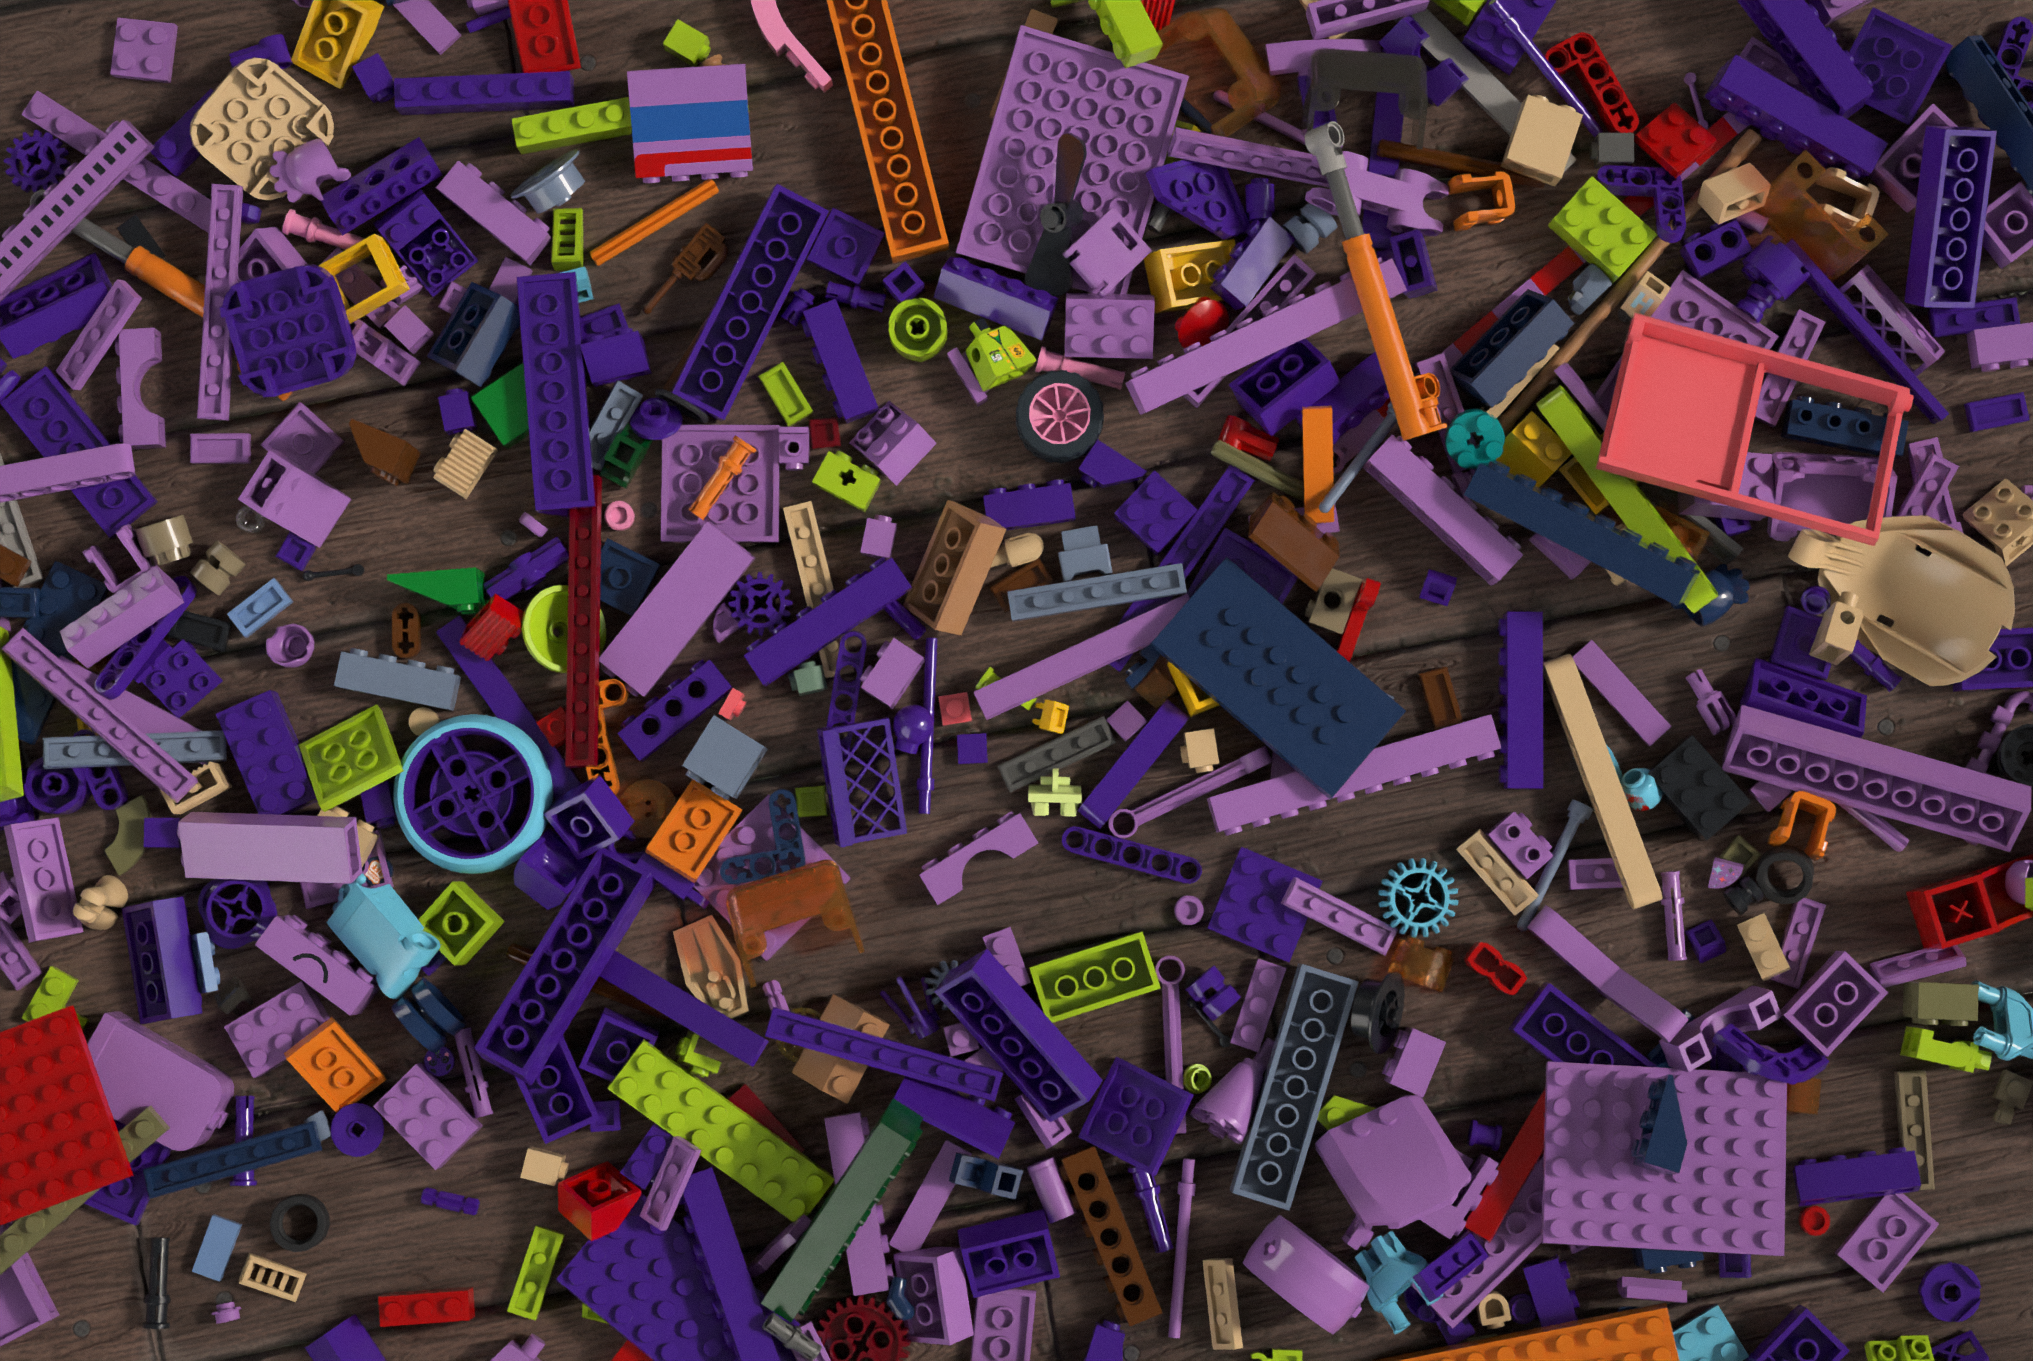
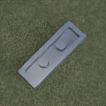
M617 380L589 429L592 467L600 472L605 463L604 457L617 433L620 434L624 430L643 397V394Z

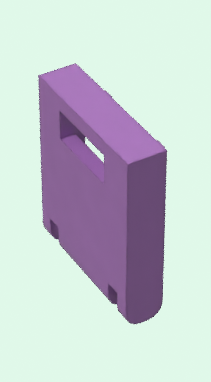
M1112 207L1065 250L1062 255L1068 258L1075 251L1079 254L1069 264L1092 290L1104 282L1106 285L1097 293L1100 298H1103L1152 250L1118 211ZM1116 226L1134 247L1129 250L1111 229Z

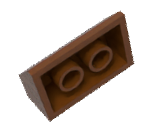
M351 418L349 426L364 463L372 467L370 472L381 478V480L398 486L399 481L408 484L421 452L405 440Z
M1272 492L1250 516L1249 538L1316 592L1340 557L1339 542L1332 534L1321 532L1316 527V522L1310 516L1298 513L1294 509V504L1283 495L1279 497Z

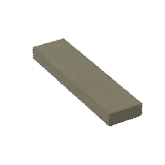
M1926 1070L1895 1071L1899 1147H1905L1907 1151L1915 1150L1921 1181L1919 1190L1935 1189Z

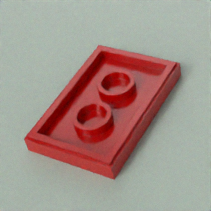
M508 0L523 73L561 72L581 68L568 0Z

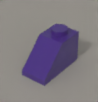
M1099 440L1096 441L1078 469V473L1082 475L1080 480L1092 488H1095L1096 485L1105 488L1143 480L1147 473L1146 470Z

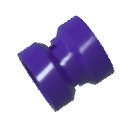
M1753 283L1747 290V296L1739 300L1735 306L1759 323L1763 318V312L1771 308L1776 299L1765 288Z

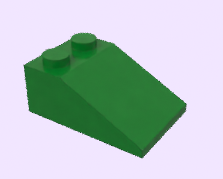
M476 567L387 574V581L454 608L457 612H462L463 615L477 614L479 608L484 607L487 603L486 589L483 585L485 584V573Z

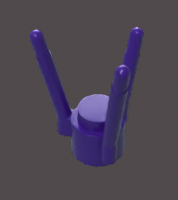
M897 977L896 981L914 1013L910 1017L911 1020L885 991L880 992L882 998L905 1023L910 1033H916L918 1039H922L937 1031L939 1026L936 1021L940 1018L934 1005L931 1004L932 996L925 994V990L929 989L928 984L924 982L926 977L921 978V983L929 1013L926 1009L919 1010L903 979Z

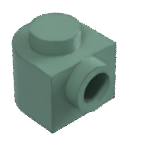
M815 661L798 665L799 670L788 674L792 691L798 690L799 697L828 689L823 666H816Z

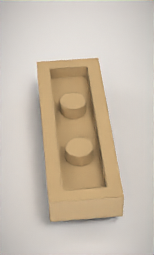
M1481 829L1476 831L1456 849L1514 916L1539 896Z
M1210 1258L1202 1260L1213 1350H1236L1243 1348L1233 1259Z

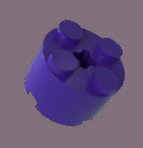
M1768 235L1742 260L1744 267L1741 269V272L1749 281L1754 282L1757 280L1773 298L1784 302L1810 277V273L1806 271L1803 274L1800 268L1804 264L1783 243L1779 242L1775 245L1770 242L1774 237Z
M43 757L34 761L27 771L26 782L24 783L25 795L36 809L43 812L60 815L76 812L86 804L92 795L81 768L44 769ZM57 779L62 780L60 790H55V787L58 785Z

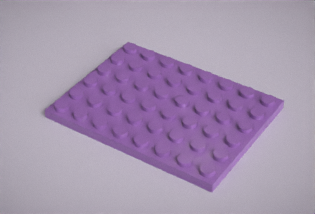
M1020 25L955 253L1024 274L1027 273L1044 230L1040 220L1041 211L1044 206L1054 202L1058 141L1066 133H1072L1080 137L1084 141L1087 150L1086 160L1073 198L1080 203L1083 209V218L1079 225L1071 228L1072 244L1112 207L1118 211L1142 239L1155 196L1145 173L1152 168L1164 165L1189 76L1145 62L1125 69L1121 59H1117L1112 52ZM1116 226L1111 229L1129 250L1134 247ZM1076 251L1072 254V260L1079 255ZM1072 267V288L1089 293H1098L1106 285L1102 282L1092 290ZM1133 270L1107 294H1126Z
M1546 1062L1541 1243L1784 1256L1787 1083L1775 1081L1759 1074L1753 1075L1748 1072L1696 1069L1685 1072L1678 1068ZM1667 1074L1673 1075L1687 1139V1147L1680 1173L1665 1175L1633 1165L1635 1157L1631 1156L1634 1141L1636 1139L1640 1140L1643 1128L1639 1127L1641 1115L1644 1110L1648 1111L1651 1099L1647 1098L1650 1084L1652 1081L1656 1082L1658 1077Z

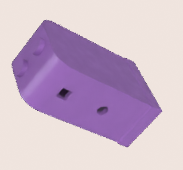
M123 1012L104 1013L87 1045L113 1118L127 1126L147 1107L152 1106L170 1127L166 1133L156 1140L157 1142L176 1151H184L206 1143L212 1136L215 1128L220 1129L228 1117V1113L225 1110L234 1095V1084L231 1077L221 1069L140 1025Z

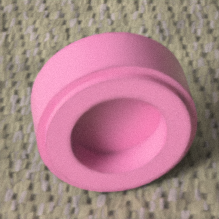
M615 501L607 506L604 518L607 525L613 530L624 531L632 526L635 514L631 506L626 502Z

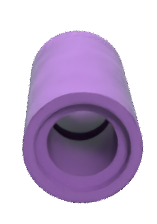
M1054 1156L1027 1167L1049 1223L1056 1222L1077 1212Z

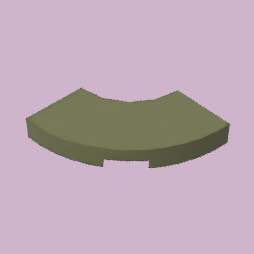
M144 795L116 809L119 819L118 834L114 842L104 851L119 876H122L134 867L145 851L144 818H151Z

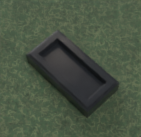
M184 611L166 636L179 640L184 639L186 642L225 652L233 624Z

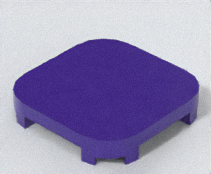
M314 264L295 266L238 282L231 286V289L226 293L223 304L220 306L221 318L225 317L242 375L238 376L243 386L246 385L254 393L263 397H275L336 380L346 375L353 367L356 358L355 341L339 287L333 275L325 268Z

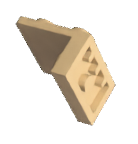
M2008 479L2001 481L1963 513V519L1995 545L1996 554L2002 558L2006 567L2033 545V500Z

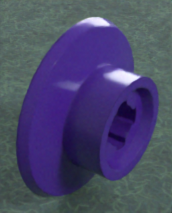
M650 398L635 409L630 418V426L633 432L641 438L661 440L675 434L681 427L683 418L676 406L669 405L661 398Z
M353 1103L343 1107L336 1113L331 1123V1137L335 1146L344 1154L353 1157H361L373 1152L381 1143L384 1134V1125L379 1113L374 1108L362 1103ZM357 1123L365 1128V1131L360 1136L353 1132V1128Z

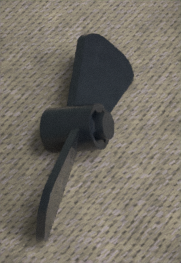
M1072 133L1063 134L1058 141L1055 198L1053 203L1047 204L1041 211L1040 220L1044 230L1025 275L1027 286L1037 290H1045L1052 296L1063 295L1072 288L1073 269L1069 264L1072 261V255L1065 258L1062 253L1072 245L1071 228L1079 225L1083 218V209L1080 203L1073 198L1086 160L1087 150L1084 141Z

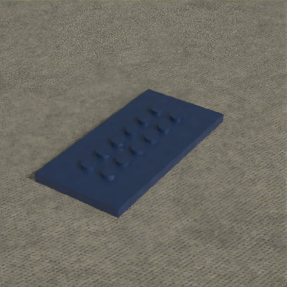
M1227 557L1150 644L1330 800L1406 712L1405 709Z

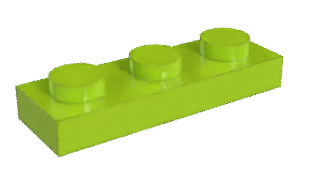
M539 1225L535 1226L507 1312L534 1321L537 1320L565 1234Z

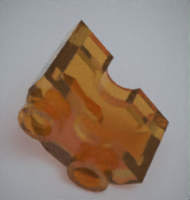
M1408 936L1406 941L1399 939L1387 972H1397L1404 979L1442 993L1454 959L1451 958L1453 952L1438 946L1435 947L1434 951L1424 948V941Z

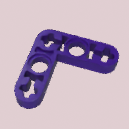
M2016 17L2005 26L1995 56L2019 90L2026 87L2033 92V81L2018 76L2033 35V24L2025 17ZM2020 25L2022 26L2021 31L2025 34H2022L2017 39L2016 44H2012L2011 42L2016 35V31L2012 28ZM2008 50L2015 54L2016 62L2014 65H2006L2002 61L2001 55L2003 51ZM2032 100L2031 102H2027V103L2029 104V106H2030L2031 109L2033 110V100Z
M1606 165L1598 170L1596 180L1613 195L1654 198L1656 228L1661 240L1668 243H1676L1682 239L1686 229V216L1680 175L1675 178L1666 169L1659 167ZM1640 178L1645 182V184L1636 185L1631 181V179ZM1666 201L1672 202L1677 208L1667 209L1662 203ZM1669 220H1673V221H1672V228H1673V230H1671V227L1668 226Z

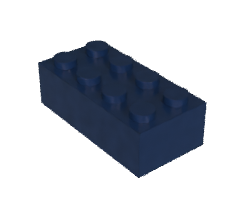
M1527 289L1450 368L1453 380L1468 397L1493 408L1494 405L1501 403L1506 398L1507 392L1515 384L1521 382L1527 376V371L1535 363L1540 362L1546 357L1548 350L1557 341L1562 340L1567 335L1568 329L1574 322L1554 299Z

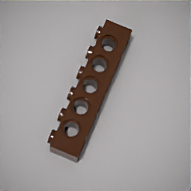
M1091 1145L1062 1157L1063 1165L1058 1166L1064 1182L1070 1181L1074 1193L1069 1195L1076 1211L1079 1209L1083 1211L1086 1220L1081 1222L1087 1239L1092 1236L1094 1238L1097 1248L1092 1249L1098 1266L1105 1265L1108 1275L1103 1278L1109 1293L1116 1292L1120 1303L1116 1304L1115 1308L1121 1322L1127 1320L1130 1327L1162 1314L1163 1312L1095 1146ZM1090 1173L1094 1176L1095 1183L1091 1188L1084 1189L1079 1186L1078 1178L1081 1174ZM1097 1200L1104 1202L1106 1205L1105 1213L1101 1216L1092 1215L1089 1212L1092 1202ZM1107 1228L1114 1229L1117 1232V1239L1111 1244H1106L1100 1239L1102 1231ZM1118 1256H1123L1129 1261L1127 1269L1121 1272L1112 1268V1261ZM1129 1284H1135L1140 1288V1293L1135 1299H1128L1123 1295L1124 1288Z

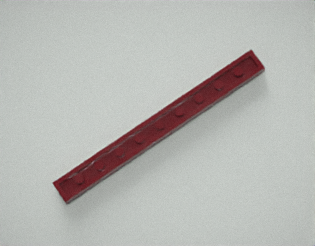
M593 475L596 507L570 509L565 761V766L568 768L598 767L602 477L599 475Z

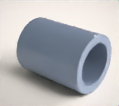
M323 1110L304 1120L305 1123L316 1121L321 1142L331 1136V1124Z

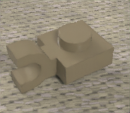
M2002 1070L1992 1098L2000 1100L1992 1120L2003 1125L2005 1123L2010 1125L2014 1116V1107L2018 1109L2024 1108L2033 1081L2008 1070Z

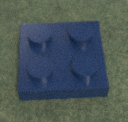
M607 538L601 549L600 601L633 616L640 607L661 565Z

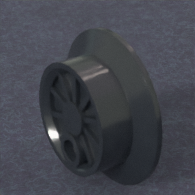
M1390 972L1382 981L1366 979L1361 984L1353 1004L1351 1017L1352 1031L1357 1037L1369 1039L1372 1051L1377 1054L1384 1053L1391 1046L1402 1019L1405 989L1402 976L1397 972Z

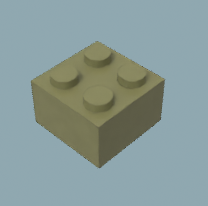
M1905 982L1903 987V1017H1911L1912 1023L1938 1025V1019H1942L1943 1025L1968 1026V1020L1978 1021L1979 985Z

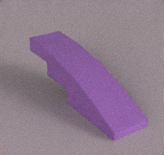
M1300 40L1266 44L1265 47L1270 76L1297 72L1298 77L1327 73V77L1383 70L1384 63L1378 40Z
M360 319L349 323L355 341L356 354L405 386L421 362Z

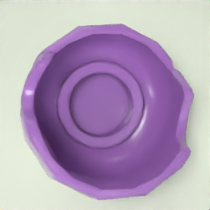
M294 623L284 625L283 627L280 626L277 627L275 634L266 641L267 655L278 665L286 668H297L309 660L314 651L315 642L312 634L303 626Z
M2019 860L2013 863L2006 872L2004 883L2006 893L2013 901L2019 904H2025V878L2033 877V860Z

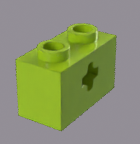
M837 450L836 454L828 451L812 481L813 485L865 513L881 484V479L877 477L879 472L865 464L861 468L852 464L853 458ZM850 473H853L855 483H848L847 486H844L841 476H848Z

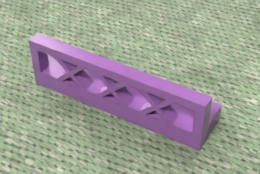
M1868 264L1838 289L1916 377L1937 361L1945 352L1940 344ZM1855 284L1862 292V302L1852 301L1845 291ZM1867 309L1878 310L1882 315V324L1872 323L1867 318ZM1887 331L1898 332L1901 336V346L1889 343ZM1906 352L1916 353L1924 363L1914 370L1906 362Z

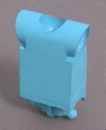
M362 873L351 884H344L339 889L338 902L332 908L334 913L326 923L368 972L376 975L378 986L382 992L389 998L400 999L417 978L421 967L426 966L438 952L441 944L435 936L423 931L424 926L390 884L372 889L361 886L366 882V876Z

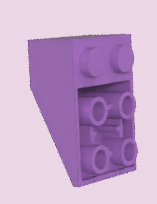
M269 450L238 500L262 516L321 548L348 506L351 498L280 450Z

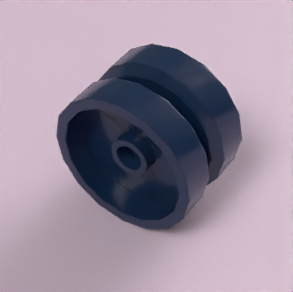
M423 977L411 988L415 1000L403 995L391 1008L411 1035L429 1051L436 1054L447 1043L444 1031L451 1035H456L467 1023L453 1003L434 984Z

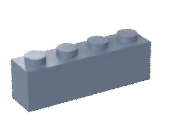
M351 648L350 653L341 651L334 682L335 687L454 711L461 677L454 674L453 668L437 665L435 671L425 669L426 663L408 659V663L405 665L396 663L397 657L379 654V659L367 657L368 651Z

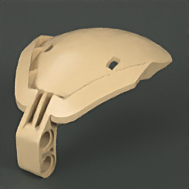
M1928 515L1882 518L1879 539L1875 546L1839 536L1835 537L1814 529H1802L1788 554L1791 560L1802 566L1820 568L1818 583L1820 587L1825 588L1830 593V605H1833L1836 601L1839 602L1843 591L1858 595L1859 599L1856 608L1864 612L1857 636L1860 643L1868 650L1880 655L1883 660L1928 686H1944L1962 682L1981 672L1996 658L1989 649L1997 638L2002 625L2010 630L2012 629L2015 614L2014 586L2002 558L1962 532ZM1867 519L1855 521L1850 525L1865 529ZM1917 545H1919L1922 549L1925 548L1926 550L1932 552L1931 555L1927 556L1917 551ZM1884 615L1893 619L1894 624L1892 627L1877 621L1879 616Z

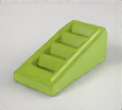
M553 209L551 263L554 270L569 271L583 267V209ZM560 220H576V223L560 224ZM560 232H575V235H560ZM560 244H575V247H561Z

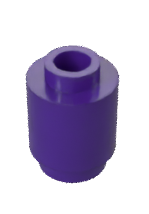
M1267 178L1251 179V184L1245 185L1246 214L1249 215V221L1253 222L1256 219L1262 220L1267 217L1272 218V214L1275 213L1274 184L1268 183Z

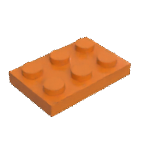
M692 779L646 847L645 853L695 883L739 818L742 809Z
M333 1017L329 1018L284 1053L286 1060L336 1113L349 1104L357 1103L387 1080L384 1073Z

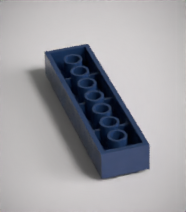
M1490 460L1488 463L1479 464L1464 496L1676 606L1684 603L1700 573L1699 570L1695 569V562L1683 556L1676 559L1668 555V548L1656 542L1649 545L1642 542L1643 536L1628 528L1622 531L1615 528L1616 522L1601 514L1600 516L1596 515V517L1588 514V507L1576 501L1567 503L1561 500L1563 497L1561 493L1549 487L1543 489L1536 487L1537 481L1524 474L1512 475L1509 473L1510 467L1499 461Z

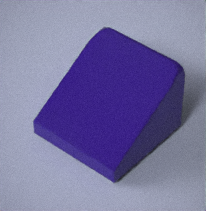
M1712 919L1685 931L1699 963H1704L1726 952V943Z

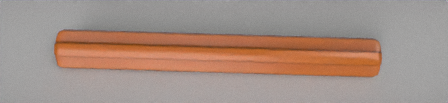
M707 179L590 251L591 258L597 266L605 263L719 192L718 187L712 179Z

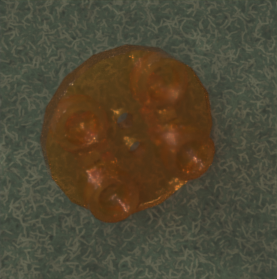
M650 779L637 781L627 787L620 798L621 804L635 821L628 830L632 831L636 836L645 838L654 837L677 803L669 787L659 781ZM647 800L651 801L649 806L646 805ZM646 812H650V817L645 816Z

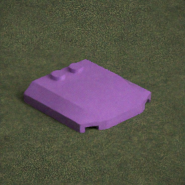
M1418 1095L1403 1096L1330 1129L1315 1143L1316 1151L1364 1229H1372V1226L1388 1225V1229H1399L1453 1204L1458 1197L1459 1191L1465 1184L1468 1185L1471 1181L1470 1171L1422 1097Z

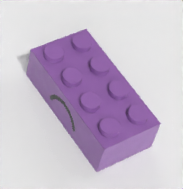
M288 914L287 916H276L258 939L255 946L348 1015L362 1014L380 989L376 975L370 974L365 967L362 969L354 965L355 959L344 950L337 951L329 946L331 941L321 933L317 932L315 934L307 930L308 924L294 914L293 916Z

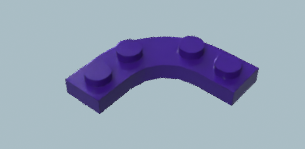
M1732 1023L1716 1032L1712 1039V1042L1719 1046L1724 1054L1731 1056L1742 1064L1748 1073L1753 1075L1759 1074L1766 1078L1792 1085L1811 1079L1823 1071L1829 1063L1828 1059L1807 1043L1789 1053H1777L1765 1049Z

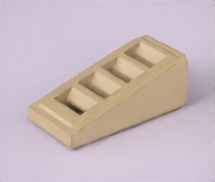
M249 1253L238 1281L239 1284L296 1302L307 1274ZM258 1264L260 1268L254 1280L250 1276L254 1265ZM266 1268H270L272 1271L267 1283H262ZM279 1271L283 1273L278 1288L273 1287ZM289 1276H294L295 1279L290 1292L284 1291Z

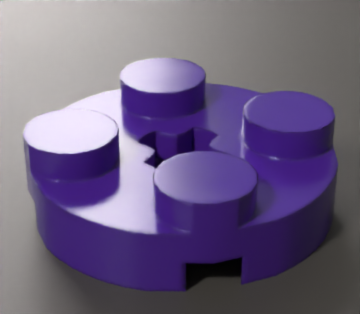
M1950 1261L1938 1263L1931 1267L1923 1276L1918 1287L1921 1302L1927 1312L1933 1317L1946 1322H1960L1970 1318L1977 1311L1981 1301L1979 1298L1981 1285L1975 1273L1964 1265ZM1947 1285L1950 1287L1956 1285L1957 1289L1954 1292L1957 1296L1955 1299L1951 1297L1945 1299L1944 1288Z

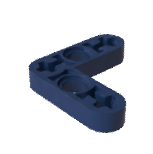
M779 789L773 792L769 798L776 850L725 860L720 868L721 877L725 882L741 884L793 875L804 869L806 857L796 799L790 791ZM780 794H784L786 799L791 800V804L786 805L787 815L793 812L794 819L785 818L778 822L776 821V815L782 816L781 808L774 805V801L779 800ZM785 823L792 824L796 829V834L791 840H783L779 835V829ZM791 852L794 853L795 857H800L801 862L796 864V869L791 870L790 865L780 866L782 872L776 873L777 863L773 855L779 854V860L788 859V853ZM761 857L768 858L772 864L770 872L765 875H761L755 870V863ZM750 859V871L753 877L747 878L748 872H742L737 875L738 879L733 880L732 875L726 874V869L731 867L730 863L735 862L736 867L746 866L744 860Z

